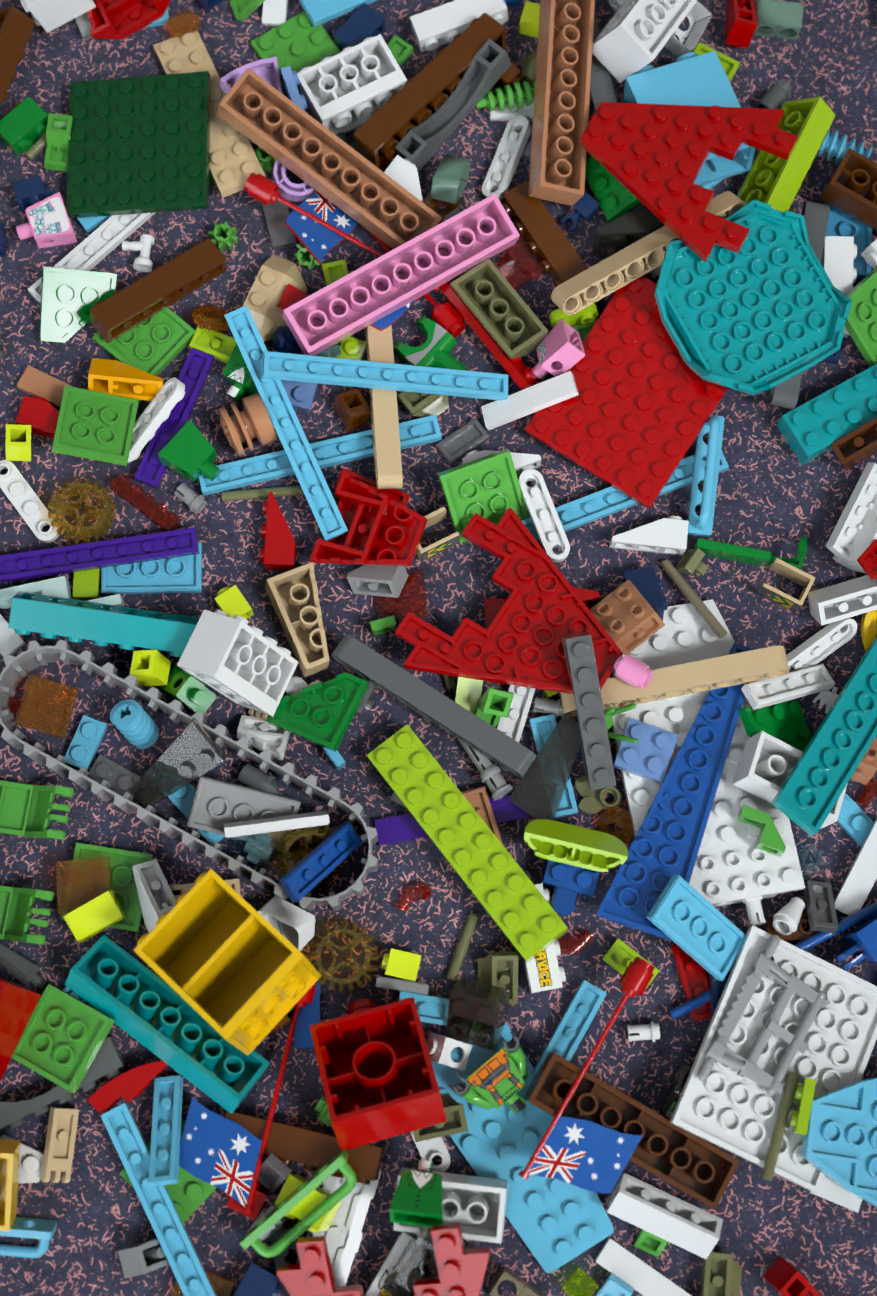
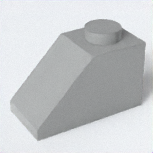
M363 565L349 572L346 577L353 594L398 598L408 578L405 566Z
M158 1238L118 1251L124 1278L143 1275L169 1265Z

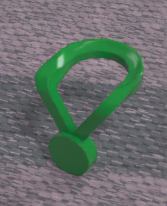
M801 536L796 557L780 558L771 556L768 565H771L778 558L798 569H802L807 550V536Z

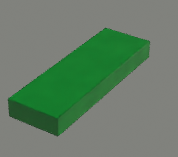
M702 538L697 539L694 544V548H699L705 553V556L766 567L770 562L772 553L766 550Z

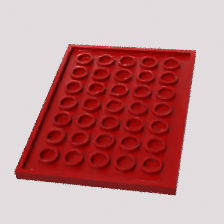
M641 276L617 290L583 341L585 356L568 370L574 375L579 395L537 411L526 427L525 432L650 509L729 388L703 380L685 364L661 321L654 295L656 284Z

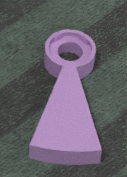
M276 57L245 64L220 78L219 87L227 95L246 69L249 68L283 94ZM276 160L272 181L279 184L278 190L281 191V196L284 199L300 202L308 199L315 193L316 190L306 182L301 184L290 182L285 173L287 168Z

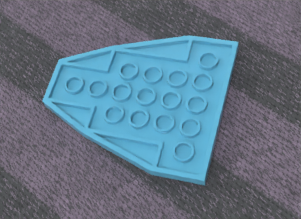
M877 1077L859 1080L813 1098L807 1135H803L801 1153L803 1158L846 1191L877 1207Z

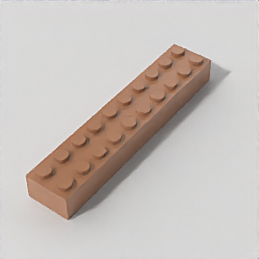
M540 0L528 196L569 206L574 205L584 196L587 150L580 145V137L588 125L595 0Z
M246 69L219 103L218 116L390 248L395 249L440 224L442 220L440 215L251 69Z

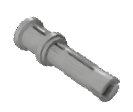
M459 740L481 773L479 776L481 782L486 783L493 794L492 799L494 801L499 800L511 792L513 787L506 783L500 774L501 769L496 765L493 766L489 758Z

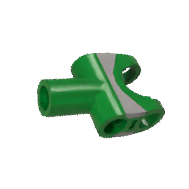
M421 316L416 321L417 326L424 332L427 338L424 344L418 347H411L397 342L393 346L395 353L405 365L468 370L465 365L449 353L457 344L455 338L439 324L424 316Z

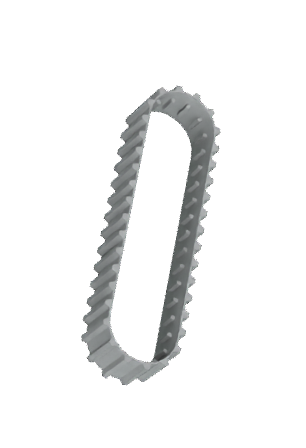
M36 640L30 641L28 650L16 657L7 654L3 658L6 667L0 674V724L4 728L1 737L18 751L24 749L23 753L37 764L42 766L46 763L45 766L62 778L68 775V779L84 790L91 786V792L105 802L114 798L113 804L128 815L137 810L136 817L146 825L152 827L159 822V830L169 838L174 839L180 834L183 836L182 843L194 852L203 847L205 848V855L212 862L218 864L225 859L228 861V868L240 877L245 872L251 874V881L257 887L263 889L269 884L275 887L274 894L278 898L285 901L289 898L282 885L266 877L268 872L265 869L261 868L258 873L244 865L245 859L242 856L238 855L235 860L221 852L223 847L216 842L214 847L199 840L201 835L197 831L193 830L190 835L176 827L179 822L174 818L170 817L167 822L154 814L156 809L148 804L146 809L132 802L134 797L131 794L125 792L122 797L110 790L112 785L108 781L103 779L101 784L88 778L90 773L86 769L81 767L79 771H76L67 766L68 760L63 756L58 755L54 759L44 753L46 748L40 743L36 742L33 747L22 741L26 736L20 730L14 729L11 719H14V715L10 711L12 697L15 695L17 685L36 667L57 661H62L65 665H69L72 662L82 666L81 669L85 674L90 676L93 672L104 678L103 681L107 686L112 688L115 684L126 690L127 696L132 700L137 696L148 702V706L152 711L156 712L157 709L166 712L171 715L170 718L174 723L178 724L179 721H182L193 727V732L199 737L201 733H204L216 740L215 744L217 747L222 749L225 745L238 752L237 756L239 759L244 761L247 757L260 764V769L264 773L269 769L283 777L282 781L284 784L289 785L292 782L305 789L306 796L311 798L314 794L327 801L329 809L333 810L336 806L350 815L348 819L352 824L357 820L365 831V834L361 835L362 843H369L368 859L362 858L361 865L365 866L362 874L357 881L352 878L349 881L351 886L337 895L332 891L329 892L330 897L312 898V893L308 892L299 900L303 910L311 912L315 905H329L333 911H338L341 909V901L348 899L353 894L362 897L366 893L363 883L369 873L377 872L379 866L378 859L373 856L372 846L378 842L376 828L366 826L363 820V806L359 803L350 806L344 802L339 789L334 787L326 792L320 788L316 776L311 774L306 779L299 777L294 764L288 762L282 767L277 765L272 752L267 749L260 754L254 752L247 738L242 737L237 742L232 740V736L225 726L220 724L215 729L210 728L207 719L200 712L189 716L180 701L175 699L170 704H167V701L158 689L152 687L145 692L144 687L136 677L130 674L123 679V676L113 664L107 662L102 666L94 655L87 650L78 655L66 641L59 640L55 646H41Z

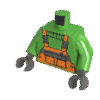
M511 1031L512 1039L509 1042H505L503 1037L500 1038L504 1047H501L466 1078L457 1074L456 1076L460 1079V1083L457 1086L449 1083V1087L472 1105L488 1110L493 1107L499 1109L506 1103L516 1115L527 1106V1103L518 1092L526 1085L524 1081L528 1073L526 1058L519 1046V1039Z

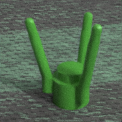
M630 704L617 709L614 707L605 709L604 715L607 732L613 726L612 716L634 709L637 705ZM608 732V738L639 743L637 738Z

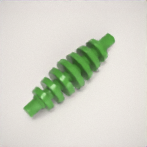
M535 80L531 81V88L528 81H522V90L519 82H513V91L509 84L504 86V93H502L500 87L495 89V95H493L492 91H488L486 96L476 105V109L487 107L489 111H495V105H497L499 110H505L506 103L508 110L514 109V101L516 102L517 109L523 108V99L526 106L532 105V97L534 98Z

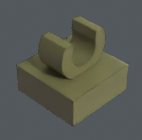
M699 548L687 549L675 568L681 575L693 573L696 576L699 574L703 576L709 567L701 562L705 553Z

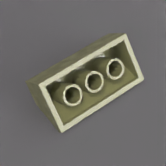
M489 258L450 284L510 359L528 355L547 336L548 330Z

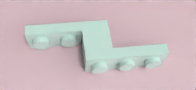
M65 576L0 589L1 609L11 608L12 597L19 591L72 599L70 584ZM120 594L88 600L89 602L125 607L124 599Z

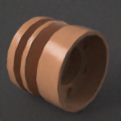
M258 393L242 399L243 411H239L237 406L231 403L230 408L233 413L231 416L228 415L225 407L218 409L223 432L228 443L237 452L238 456L245 454L241 444L243 442L246 443L249 451L254 450L252 439L255 437L262 446L278 440L271 419Z

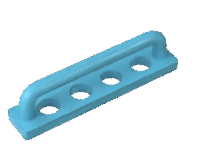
M711 415L697 436L687 520L689 521L688 534L704 537L712 535L725 420L723 416ZM705 434H709L708 445L703 441ZM706 457L705 469L700 464L701 458ZM700 481H704L703 492H700L698 489ZM697 505H701L700 516L695 513Z
M16 1217L10 1231H0V1236L39 1239V1244L36 1247L0 1244V1255L23 1258H39L44 1255L49 1248L50 1240L57 1230V1220Z

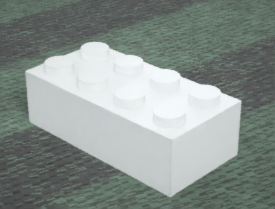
M761 731L746 740L733 784L771 803L803 752ZM847 785L820 829L837 822Z
M402 1167V1169H401V1171H400V1173H399V1175H398L397 1186H398V1183H399V1181H400V1178H401V1175H402V1172H403V1171H405V1170L416 1171V1169L403 1168V1167ZM432 1171V1173L442 1176L443 1225L460 1223L463 1239L501 1244L504 1234L508 1180ZM394 1223L393 1230L431 1235V1228Z

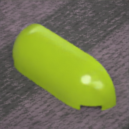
M548 819L531 821L525 828V842L534 850L536 856L543 859L593 871L608 872L609 868L616 867L619 864L623 865L628 857V849L625 844L615 836L604 832Z

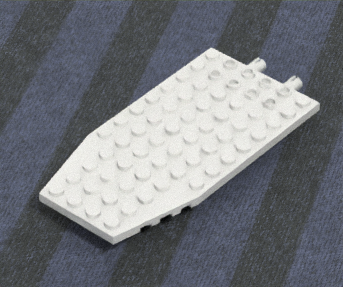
M712 599L702 602L727 631L723 638H718L691 603L669 606L663 615L665 626L631 651L629 655L649 665V669L653 670L728 655L735 641ZM613 670L612 677H616V670ZM710 690L636 704V708L612 716L613 733L624 735L629 718L678 734L666 771V777ZM746 697L741 709L751 706ZM739 715L689 884L714 907L737 903L746 904L749 925L755 926L756 924L766 923L760 900L775 897L780 893L803 890L805 885L789 818L773 804L733 784L746 740L750 738ZM614 739L618 754L622 741ZM621 770L635 837L662 784ZM743 805L770 815L786 846L785 852L780 857L755 848L761 828L737 820Z

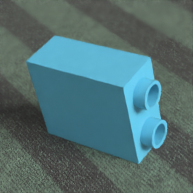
M716 51L698 55L695 52L685 53L678 57L674 63L658 68L646 65L633 75L627 76L625 80L623 103L687 106L717 105L720 107L741 108ZM742 143L733 161L710 152L694 184L700 186L750 171L756 148Z

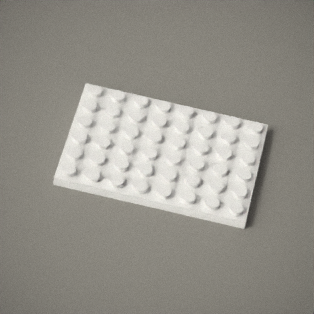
M749 926L746 939L736 958L670 1123L764 1168L789 1071L799 1074L797 1083H802L804 1078L817 1080L813 1098L862 1079L877 1039V986L780 939V943L770 959L789 974L793 972L796 977L816 992L819 990L824 991L826 994L825 999L830 1001L826 1007L819 1009L803 1040L809 1044L805 1053L797 1051L781 1082L783 1086L781 1096L777 1093L771 1096L768 1095L766 1087L744 1076H737L738 1071L718 1061H714L715 1064L707 1079L701 1081L698 1079L697 1073L705 1058L707 1059L705 1052L711 1042L715 1041L718 1037L717 1029L723 1027L721 1021L728 1018L726 1012L732 1009L731 1003L737 1000L735 995L742 992L740 986L746 983L745 977L753 972L754 968L752 967L757 955L760 952L764 953L763 950L772 936L755 926ZM763 975L725 1047L741 1057L747 1058L784 987ZM793 993L777 1024L794 1035L810 1003ZM772 1033L756 1066L772 1076L789 1044ZM793 1098L774 1174L813 1193H818L825 1174L801 1156L803 1136L794 1134V1127L789 1126L792 1110H797L799 1101Z

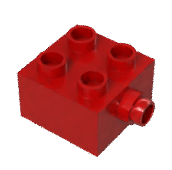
M414 997L379 1007L376 1006L372 999H360L348 1006V1015L309 1026L331 1123L341 1151L447 1121Z

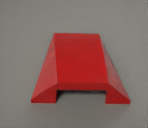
M94 0L96 7L87 11L88 19L91 22L92 38L125 39L162 18L171 0Z
M343 471L335 490V495L339 499L337 507L348 532L329 541L317 538L309 562L411 566L426 526L427 518L401 503L391 500L385 494L377 492L370 488L369 485L356 480L350 474Z

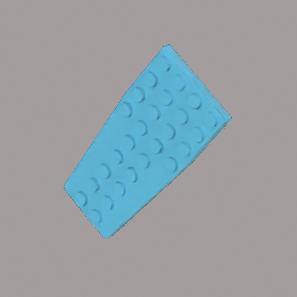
M498 1015L491 1019V1021L501 1023L499 1024L500 1028L498 1029L499 1033L497 1034L495 1046L472 1040L474 1038L468 1039L466 1035L457 1040L472 1045L465 1071L434 1061L431 1062L440 1095L449 1093L456 1102L464 1106L468 1131L450 1135L452 1140L478 1177L508 1180L505 1215L546 1273H552L611 1235L614 1227L596 1192L582 1189L555 1178L528 1174L530 1177L526 1180L518 1175L520 1170L523 1171L554 1118L553 1116L526 1100L524 1101L527 1103V1106L516 1115L506 1103L499 1109L493 1107L487 1110L470 1104L449 1087V1083L453 1086H457L460 1083V1079L456 1076L457 1074L466 1078L501 1047H504L500 1041L501 1037H503L505 1042H509L512 1039L509 1026L503 1020V1016ZM455 1047L451 1051V1059L453 1062L460 1061L463 1051L460 1047ZM522 1050L526 1058L528 1076L524 1081L526 1085L518 1093L524 1098L536 1074L532 1073L534 1068Z

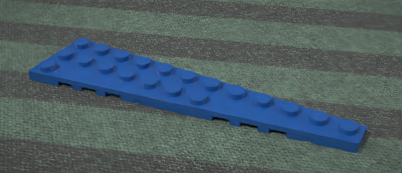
M734 643L728 655L755 649ZM748 683L709 691L628 850V857L625 863L620 866L595 916L672 941L646 917L673 874L681 876L688 884L690 882L740 715L739 710H741L745 698L741 688Z

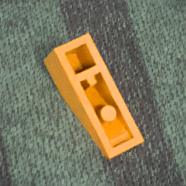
M92 358L88 373V390L137 400L152 401L163 387V379L117 360Z

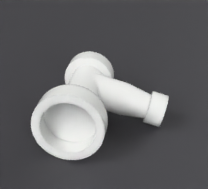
M141 235L140 241H122L123 251H140V257H137L133 263V268L139 272L148 273L153 268V262L149 259L151 245H154L155 238L151 235Z

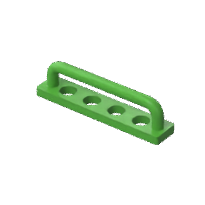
M346 1150L336 1154L244 1234L239 1243L245 1250L251 1245L259 1255L266 1258L275 1257L353 1190L357 1181L353 1168L347 1162L350 1154ZM339 1169L346 1178L343 1185L275 1244L266 1246L259 1238Z

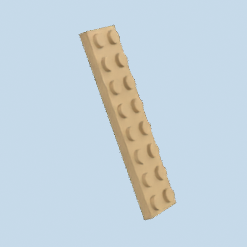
M197 29L154 44V50L165 74L208 71L211 76L209 170L222 198L244 190V185L251 173L256 175L259 173L265 176L249 139L218 116L219 103L226 94L219 87V75Z

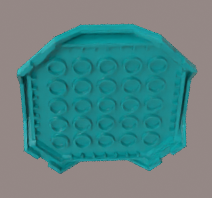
M753 200L726 218L750 229L739 253L715 244L709 258L705 262L682 240L671 241L667 245L654 292L661 321L685 364L705 381L749 395L768 391L836 353L841 347L844 325L852 304V300L833 286L810 246L804 216L788 210L782 212L771 208L769 204Z

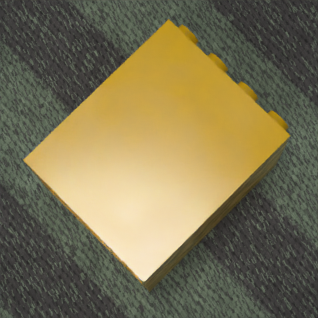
M210 869L196 879L195 886L188 893H183L177 899L176 906L169 913H164L157 920V926L150 933H145L138 940L134 951L225 1040L249 1056L319 980L321 975L293 944L220 876Z

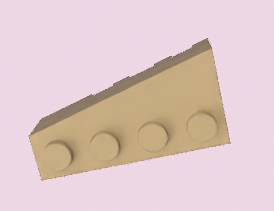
M311 562L267 579L265 587L295 658L299 661L298 665L304 678L327 669L330 661L318 598L317 582L314 574V564Z

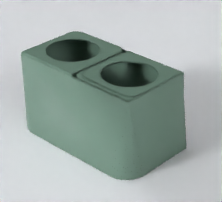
M758 0L756 2L758 25L754 32L755 36L797 39L803 19L804 5L802 3L779 0Z
M445 154L433 176L431 198L457 204L467 185V182L461 179L468 180L471 160Z

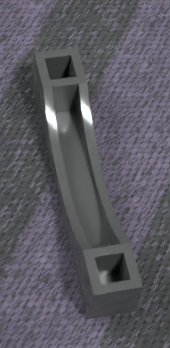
M488 39L474 55L464 77L447 101L426 121L411 129L395 147L401 158H407L415 164L418 173L511 66L507 52L491 39Z
M587 631L561 635L576 706L586 785L590 790L616 786L591 634Z
M108 1037L104 1040L77 1091L82 1089L83 1093L97 1087L99 1079L106 1076L107 1080H110L122 1074L121 1068L127 1065L114 1037ZM58 1085L47 1093L30 1100H0V1130L8 1126L10 1130H13L25 1124V1117L33 1114L36 1118L50 1111L49 1105L57 1101L61 1105L74 1098L73 1094Z

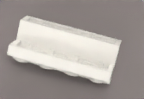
M873 462L867 463L826 544V547L834 553L832 559L851 570L861 573L866 572L859 565L857 559L877 539V464Z

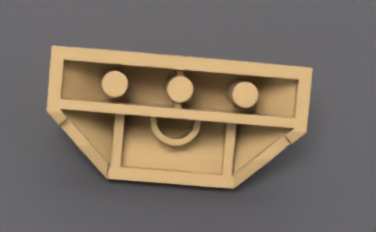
M272 255L262 264L242 306H248L264 343L272 340L271 336L279 326L286 325L282 318L283 310L277 307L286 285L291 284L305 293L308 291L296 263L276 255Z

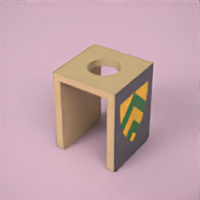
M442 507L424 516L427 518L424 529L446 519V508ZM455 532L425 548H422L419 543L416 550L419 560L422 562L458 544L460 534Z
M776 558L770 565L769 570L804 587L798 600L766 583L761 585L756 594L796 613L802 606L816 577Z

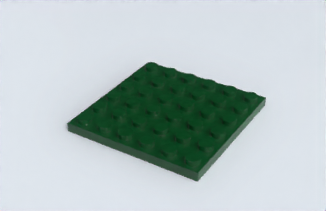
M208 71L70 82L69 115L73 116L71 140H68L66 211L69 219L209 209L211 76Z

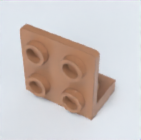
M630 580L625 581L590 609L624 655L629 654L665 626L657 613Z

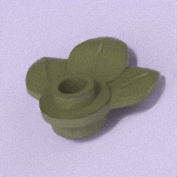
M585 777L575 779V787L583 797L578 808L583 812L596 814L602 809L612 811L621 804L622 794L617 787L612 786L590 790L586 785ZM611 794L614 798L613 802H606L604 796Z

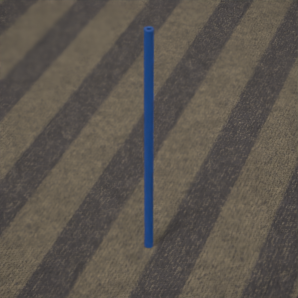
M877 901L838 921L839 928L835 933L817 932L794 946L806 951L877 913ZM710 989L669 1010L672 1019L675 1020L710 1002Z

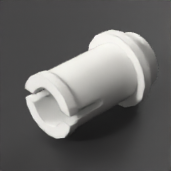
M650 1021V1024L627 1025L629 1042L652 1040V1042H655L656 1039H660L659 1023L654 1024L653 1021Z

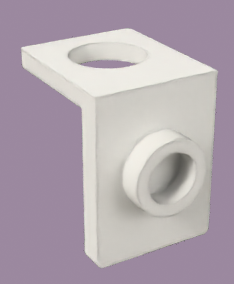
M430 1032L426 1044L431 1061L465 1071L472 1045ZM455 1047H460L463 1051V1056L458 1062H453L451 1059V1051Z

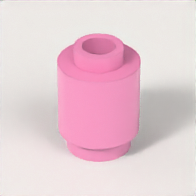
M626 654L624 657L620 656L613 667L616 670V677L635 688L645 689L654 674V671L649 669V665L629 654Z

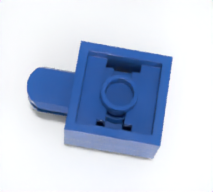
M547 860L541 883L544 886L554 888L550 903L554 911L559 916H567L575 910L578 896L591 899L594 895L600 872Z
M877 914L844 936L850 947L835 956V960L840 962L854 952L856 955L840 966L843 970L850 969L860 961H870L871 963L877 961Z

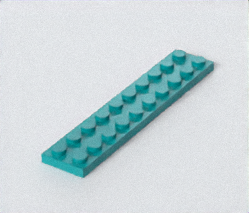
M877 635L771 802L810 836L818 833L877 736Z

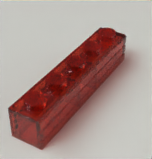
M118 474L110 483V487L114 492L163 530L173 531L180 525L178 515L174 512H168L164 504L161 502L158 504L155 498L149 493L145 494L143 488L138 484H132V480L128 476Z

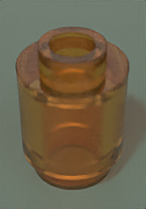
M190 9L169 17V20L165 21L171 38H181L186 33L199 32L198 27L201 26L197 13H192Z

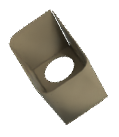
M507 1267L499 1269L486 1289L490 1296H499L497 1289L500 1282L511 1280L517 1288L515 1296H545L540 1290Z

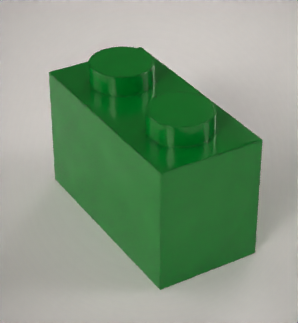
M27 97L0 120V140L16 156L21 152H26L32 146V143L46 132L48 114L30 97Z

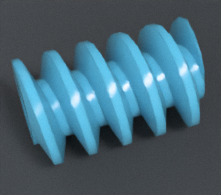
M829 129L818 152V157L823 156L827 152V161H830L835 156V164L838 165L849 148L869 158L873 147L870 146L864 151V142L855 147V138L847 143L846 134L838 139L839 131L836 130L832 135H829Z
M127 699L120 701L112 708L110 720L130 744L134 745L137 749H146L157 741L159 728L138 702Z

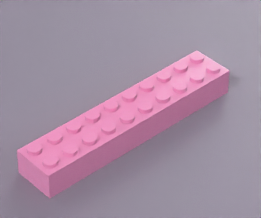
M493 194L284 309L282 318L304 355L315 356L479 265L486 259L515 245L520 235L496 194Z

